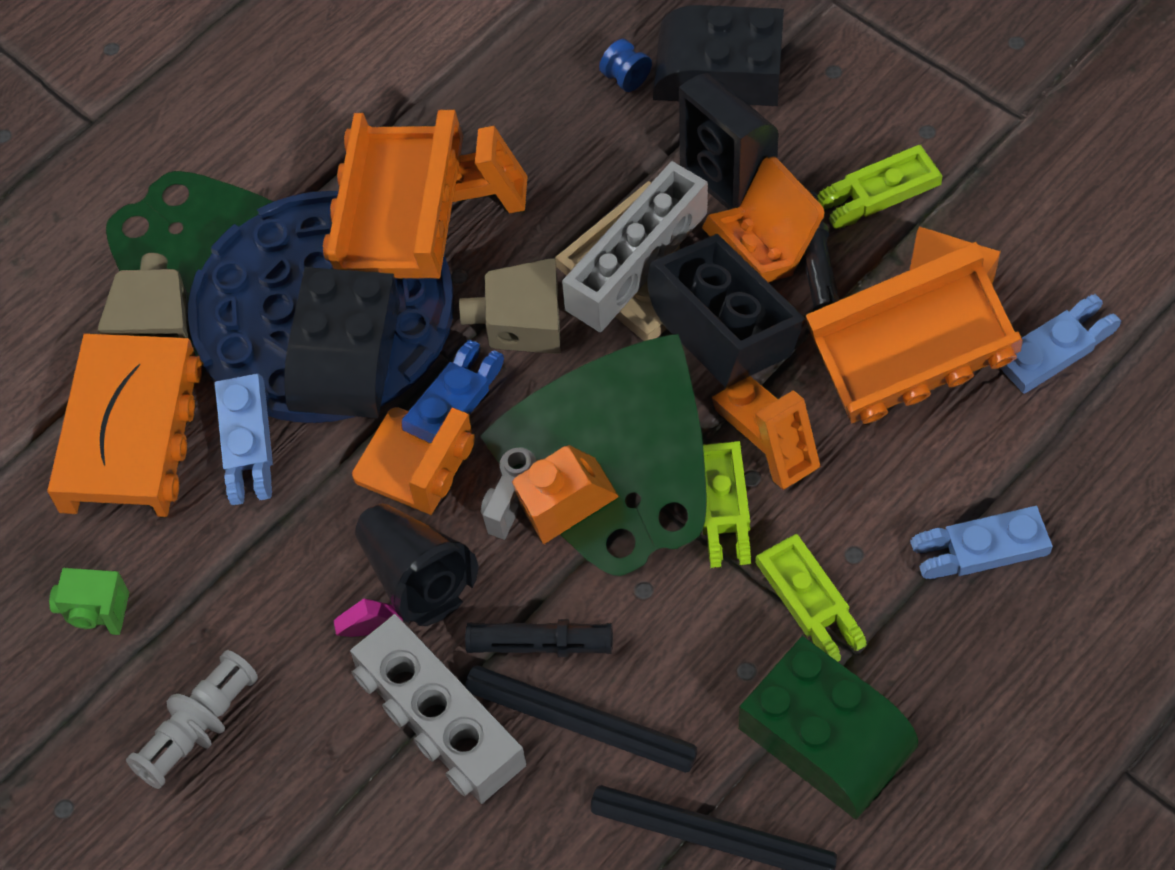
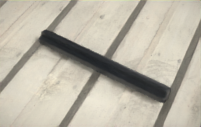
M473 666L467 676L466 689L475 696L685 773L690 772L696 760L697 747L695 744L481 666Z
M597 786L591 799V812L595 815L781 869L835 870L837 854L833 851L607 786Z

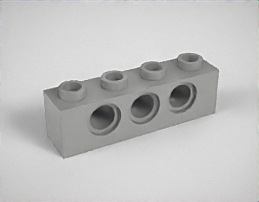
M671 161L562 280L565 311L601 333L646 283L651 262L671 254L705 217L708 203V182Z
M396 614L350 650L356 667L352 671V675L359 685L368 694L375 690L386 701L382 706L392 721L400 728L407 724L416 733L417 736L414 738V742L431 762L437 758L442 761L449 769L446 772L448 780L462 796L465 797L468 793H471L480 804H483L526 767L523 747ZM410 672L414 674L405 683L398 684L392 682V679L399 673ZM432 705L445 707L443 713L436 717L422 715ZM471 738L478 741L477 745L469 751L460 752L454 749L455 745L462 739Z

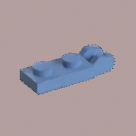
M1096 294L1088 296L1086 299L1078 302L1070 312L1068 310L1062 312L1022 337L1021 352L1016 353L1017 358L1000 369L1023 394L1027 393L1092 352L1095 345L1117 331L1121 320L1113 313L1097 321L1087 331L1081 323L1095 315L1103 304V301Z
M259 374L216 381L215 391L223 469L226 471L224 478L228 500L231 505L243 504L245 498L243 471L252 469L253 487L259 500L270 499L272 497L270 466L273 465L263 377Z
M1037 506L947 526L946 529H930L915 535L910 540L913 551L921 554L949 548L951 553L929 558L921 563L919 567L925 579H935L957 573L959 576L1044 557L1051 553L1053 547Z

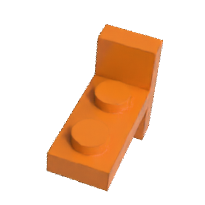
M495 126L479 128L476 153L460 156L453 202L496 194L509 214L525 211L528 176Z
M750 376L712 397L715 411L766 454L772 480L782 490L821 467L805 400L794 390L777 399Z

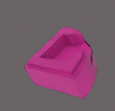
M364 598L333 621L336 635L355 637L369 635L394 614L402 621L403 619L397 614L393 605Z

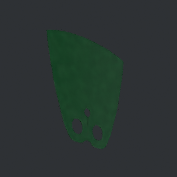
M172 171L164 174L152 183L148 188V194L143 200L135 204L123 206L108 219L106 224L107 240L119 271L140 270L141 258L147 253H158L165 256L168 260L167 269L179 271L186 289L187 300L189 301L190 289L198 269L202 270L212 254L211 247L232 225L241 226L249 219L258 215L257 209L274 201L204 175ZM175 184L187 187L189 197L181 205L171 206L163 201L162 195L167 187ZM141 216L147 219L149 228L141 237L129 238L122 232L123 223L130 217ZM174 222H179L183 225V230L181 233L172 234L168 230L169 226ZM192 341V347L194 349L196 356H198Z
M679 334L654 338L622 348L563 375L512 407L480 435L499 464L502 456L513 448H525L531 451L536 461L545 459L568 445L597 459L619 497L560 535L584 558L606 573L614 576L628 574L644 566L648 556L655 550L660 548L678 549L695 540L703 530L707 506L703 440L691 378ZM517 464L513 469H520L524 464ZM635 492L641 496V502L637 508H629L625 504V498L629 493ZM671 502L682 504L688 513V520L685 526L674 532L662 528L658 519L662 507ZM627 529L635 537V548L627 557L616 558L607 551L606 541L614 530Z

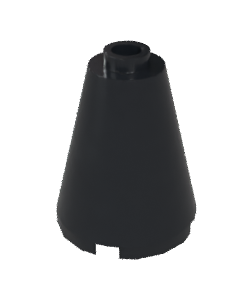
M388 504L375 505L366 509L360 515L355 528V536L397 614L407 623L414 621L418 626H429L442 621L459 608L463 601L458 596L466 585L473 588L477 580L479 568L475 554L466 545Z

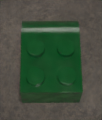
M803 635L739 706V730L855 820L859 818L918 747V737L913 726L893 703Z

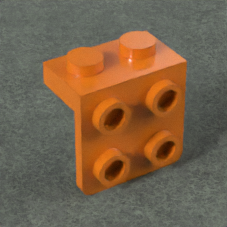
M769 157L762 161L740 207L709 214L702 228L710 237L718 234L767 282H772L793 275L824 217V208L776 157Z
M394 407L386 414L352 472L353 480L361 487L432 515L441 498L445 497L448 493L453 477L462 461L467 459L472 451L475 435L472 434L469 414L452 407L432 443H429L402 430V419L409 411Z

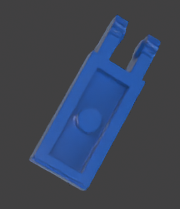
M467 340L464 346L458 350L454 362H449L402 419V430L432 443L452 407L469 415L488 393L489 385L500 372L504 363V355L493 350L482 361L478 373L470 371L471 366L474 365L478 358L480 344Z

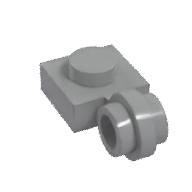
M513 448L502 456L500 460L502 476L496 488H490L487 491L481 505L480 512L483 515L488 534L503 540L506 539L521 508L512 481L536 462L534 454L525 448ZM517 464H524L520 469H513Z

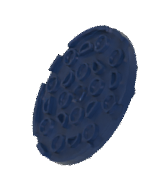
M338 191L308 192L286 197L257 209L258 215L249 219L241 226L232 225L211 247L212 254L202 270H197L190 289L188 301L189 330L197 355L200 356L202 365L214 382L253 374L261 375L265 383L268 416L279 420L321 423L356 417L289 411L286 404L284 386L287 347L304 268L333 269L330 261H326L324 258L323 241L325 235L331 232L330 206L332 199L337 198ZM445 256L443 257L440 278H395L400 307L381 407L402 395L423 377L444 347L449 335L454 311L453 285Z

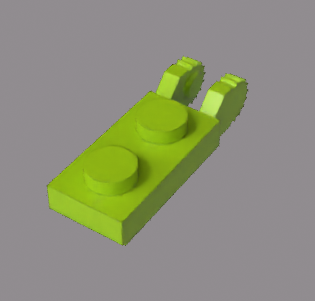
M917 145L845 176V179L832 184L830 187L823 188L818 194V202L827 210L833 206L836 207L843 204L851 195L853 201L836 208L829 218L834 228L841 229L855 224L863 215L867 217L940 186L943 176L923 147Z
M740 441L703 444L707 492L703 535H707L710 567H721V561L723 560L719 534L736 532V556L740 565L751 564L748 531H750V515Z
M794 534L756 555L757 566L807 638L811 636L813 643L837 662L841 661L839 648L825 629V627L834 622L837 623L842 636L854 650L858 651L867 645L863 632L849 613V605L798 534Z

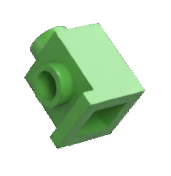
M62 568L59 585L52 587L49 605L52 613L62 614L65 621L72 626L92 629L96 625H106L110 634L120 635L130 592L117 571Z

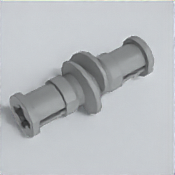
M229 650L224 651L220 656L221 663L205 680H201L196 685L190 697L176 693L171 695L166 701L171 718L164 721L155 730V735L138 754L133 752L126 759L132 771L147 784L157 789L161 788L165 784L164 776L181 757H185L193 749L195 742L208 749L212 743L205 733L207 728L219 734L225 731L224 725L217 717L222 716L230 707V702L246 685L251 686L258 680L255 670L241 656ZM232 675L233 677L223 686V688L219 689L220 686L229 678V676ZM167 748V750L158 758V760L154 764H152L153 760L163 751V749Z

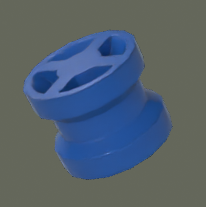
M620 39L615 41L605 51L599 68L600 72L607 78L617 79V85L625 92H631L646 80L652 67V60L645 53H636L634 46L628 40Z

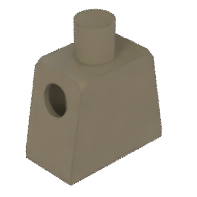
M147 253L141 258L140 270H121L115 274L99 322V334L189 338L191 341L186 289L179 271L167 269L168 260L165 256L158 253Z
M555 258L488 271L485 274V297L459 299L461 325L486 324L490 347L494 349L550 354L561 353L558 279Z

